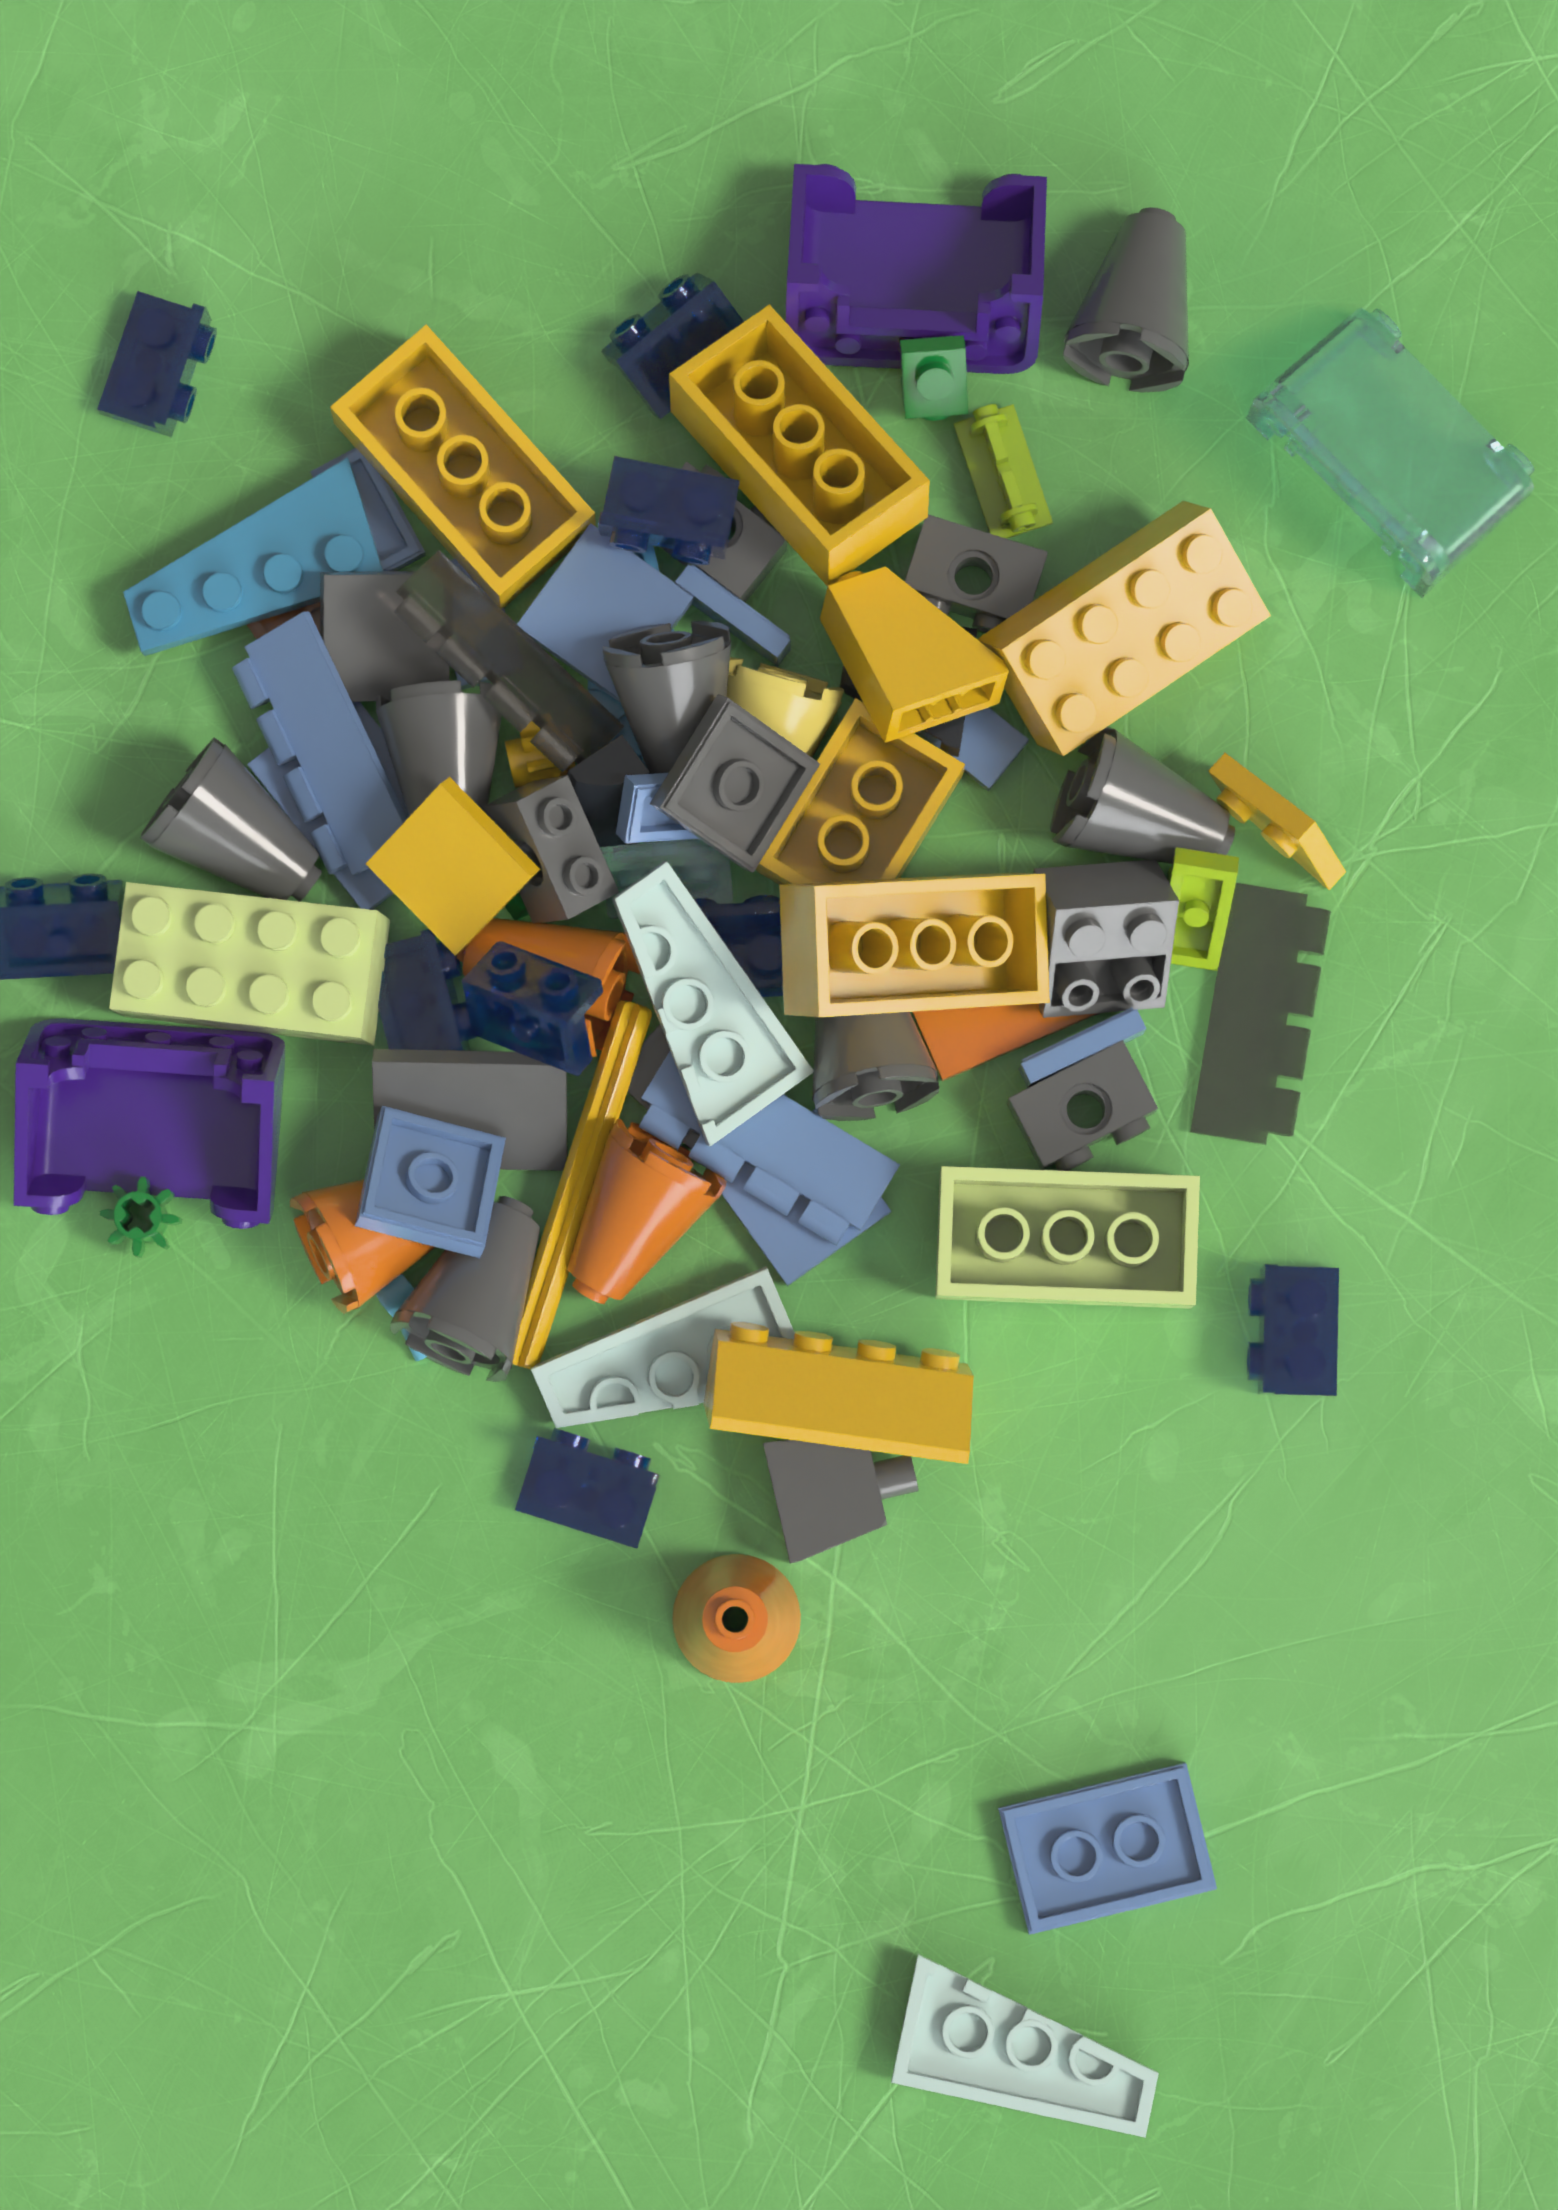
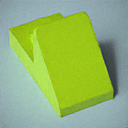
M1175 848L1173 864L1169 868L1167 880L1179 899L1171 964L1218 971L1238 875L1239 857Z

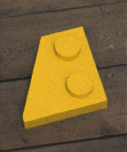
M1224 753L1208 770L1221 791L1216 798L1217 802L1242 824H1245L1248 819L1262 830L1261 835L1275 850L1286 858L1292 857L1325 888L1330 890L1346 873L1317 823L1227 753Z

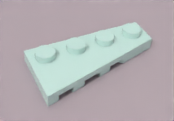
M663 861L614 896L612 900L705 1142L708 1146H712L814 1071L669 863Z
M765 1266L531 1367V1371L555 1427L561 1428L634 1416L639 1413L661 1409L699 1405L698 1403H703L714 1330L730 1331L732 1322H747L768 1327V1336L794 1340L795 1332L770 1273Z
M917 1954L891 2083L1146 2138L1159 2075L1157 2071L927 1957Z

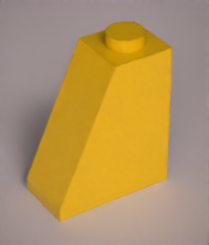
M886 566L867 573L861 571L849 572L839 577L834 584L828 585L820 621L884 743L1000 703L1009 673L1004 660Z

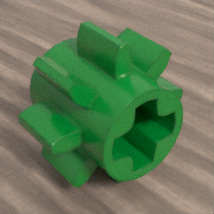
M140 1177L137 1191L127 1193L125 1189L114 1185L112 1189L119 1201L114 1210L104 1209L100 1211V1216L114 1221L117 1230L110 1235L107 1241L112 1245H117L127 1237L132 1239V1252L137 1258H142L145 1252V1243L154 1241L157 1245L167 1250L170 1245L163 1235L167 1226L182 1224L183 1220L174 1214H168L165 1207L175 1194L170 1189L161 1191L156 1197L150 1195L151 1185L146 1177ZM135 1203L145 1208L150 1207L152 1204L155 1207L149 1215L154 1225L147 1232L138 1227H134L131 1230L127 1227L133 1220L129 1208Z

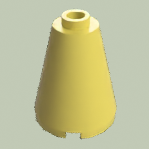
M730 657L727 697L813 758L842 703L841 699L844 689L840 687L827 688L828 682L761 663L758 670L742 666L744 659Z

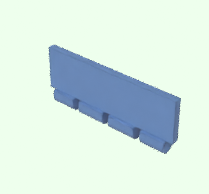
M302 612L246 645L245 649L250 658H246L232 667V670L251 709L263 706L268 702H271L274 708L259 716L256 721L277 766L287 764L295 759H298L301 765L285 774L283 778L304 823L311 822L322 816H325L328 824H324L310 833L328 874H333L349 867L352 875H356L369 868L366 862L407 820V817L310 612Z
M671 1051L641 1097V1100L650 1105V1108L641 1121L639 1128L676 1150L679 1149L689 1131H694L700 1137L693 1146L688 1156L689 1158L733 1183L745 1163L749 1164L755 1170L744 1186V1191L786 1216L793 1208L799 1196L804 1197L810 1203L798 1223L836 1246L849 1225L861 1231L900 1166L897 1162L785 1095H781L712 1146H708Z

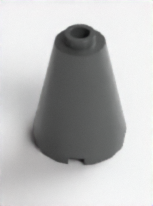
M1143 208L1139 213L1131 214L1123 221L1064 338V360L1077 373L1106 386H1109L1111 376L1131 380L1129 391L1142 393L1166 391L1182 383L1185 371L1189 365L1186 231L1170 212L1160 208Z
M691 621L692 633L685 631H671L670 623L659 624L617 635L608 640L609 647L603 646L605 665L650 774L669 773L717 694L727 697L731 650L728 626L718 622Z
M438 681L391 689V702L382 695L376 697V713L408 816L449 776L480 808L489 803L504 704L501 687L491 683L479 682L480 694L464 693L461 689V681Z
M1108 726L1081 744L1077 752L1087 755L1088 758L1081 763L1077 772L1068 770L1064 778L1051 820L1050 832L1057 834L1052 839L1053 842L1069 848L1144 860H1156L1157 862L1173 864L1176 847L1223 855L1228 854L1234 840L1235 827L1229 825V811L1114 728Z
M213 737L186 769L187 773L175 789L172 788L142 831L140 839L149 844L151 848L263 897L287 900L292 896L300 902L311 890L322 873L314 865L320 855L319 852L229 747Z
M910 1012L815 1017L812 1100L815 1103V1108L818 1109L819 1116L823 1119L836 1121L876 1118L874 1107L887 1105L894 1102L897 1114L928 1102L939 1093L938 1072Z
M499 1196L497 1202H493L485 1249L481 1257L476 1258L444 1250L395 1312L390 1323L392 1333L395 1335L404 1328L410 1333L405 1342L408 1347L422 1353L433 1362L458 1373L470 1376L474 1365L491 1369L486 1381H505L513 1364L540 1232L539 1225L531 1219L534 1213L533 1210L516 1199Z

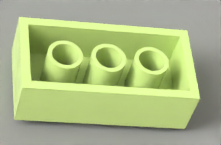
M126 882L109 1009L128 1018L374 1046L391 920L378 910Z
M941 1166L939 1177L935 1299L1191 1309L1196 1305L1200 1176Z

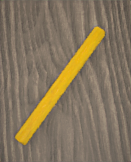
M621 1000L616 1006L533 1262L513 1365L531 1369V1367L540 1363L569 1274L567 1266L608 1134L615 1121L619 1119L651 1021L652 1012L645 1006L627 1000Z

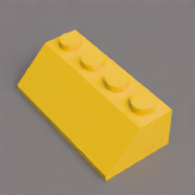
M732 1322L730 1331L714 1330L703 1402L710 1429L968 1464L974 1375L968 1364L959 1363V1354L947 1350L924 1348L922 1349L921 1357L896 1354L895 1345L877 1340H859L857 1348L832 1345V1336L812 1331H795L794 1340L768 1336V1327L747 1322Z

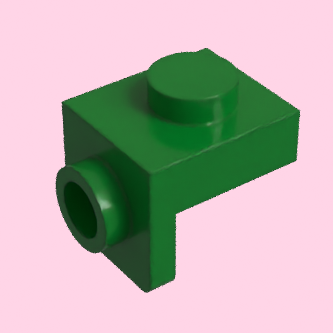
M964 335L900 340L901 390L905 419L922 418L929 421L946 419L951 415L968 414Z

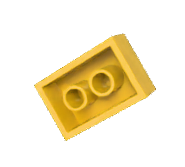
M855 698L818 758L817 762L820 763L818 769L758 864L756 871L779 885L899 879L962 778L965 764L914 733L884 743L864 703Z

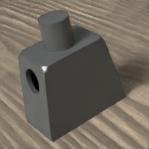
M796 1440L763 1443L790 1564L802 1561L886 1526L887 1521L882 1500L919 1491L911 1456L902 1455L873 1462L871 1451Z

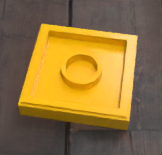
M450 776L438 785L366 862V865L455 956L478 935L540 870Z

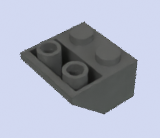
M1139 860L1035 868L1033 873L1045 874L1050 1003H1039V1010L1043 1018L1126 1011L1130 1008H1133V1010L1165 1008L1179 899L1156 860Z

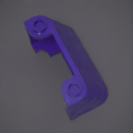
M794 164L785 322L824 365L902 369L900 340L964 335L967 372L1014 374L1027 370L1035 364L1039 347L1044 290L1047 177L1006 174L996 178L985 186L982 193L981 206L856 200L854 179L848 172L834 165Z
M68 1018L48 1019L35 1023L29 1030L16 1060L14 1206L31 1207L34 1212L39 1214L58 1215L67 1212L71 1205L78 1203L85 1191L113 1192L112 1187L117 1185L125 1189L127 1193L137 1191L140 1177H146L151 1185L150 1195L157 1196L161 1191L170 1189L175 1194L173 1197L210 1199V1212L216 1217L222 1218V1222L226 1226L246 1229L255 1227L260 1223L270 1224L275 1198L285 1071V1042L272 1034L237 1030Z

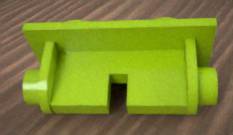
M996 404L986 405L972 412L974 417L953 423L989 533L1007 539L1053 524L1014 404L999 409Z

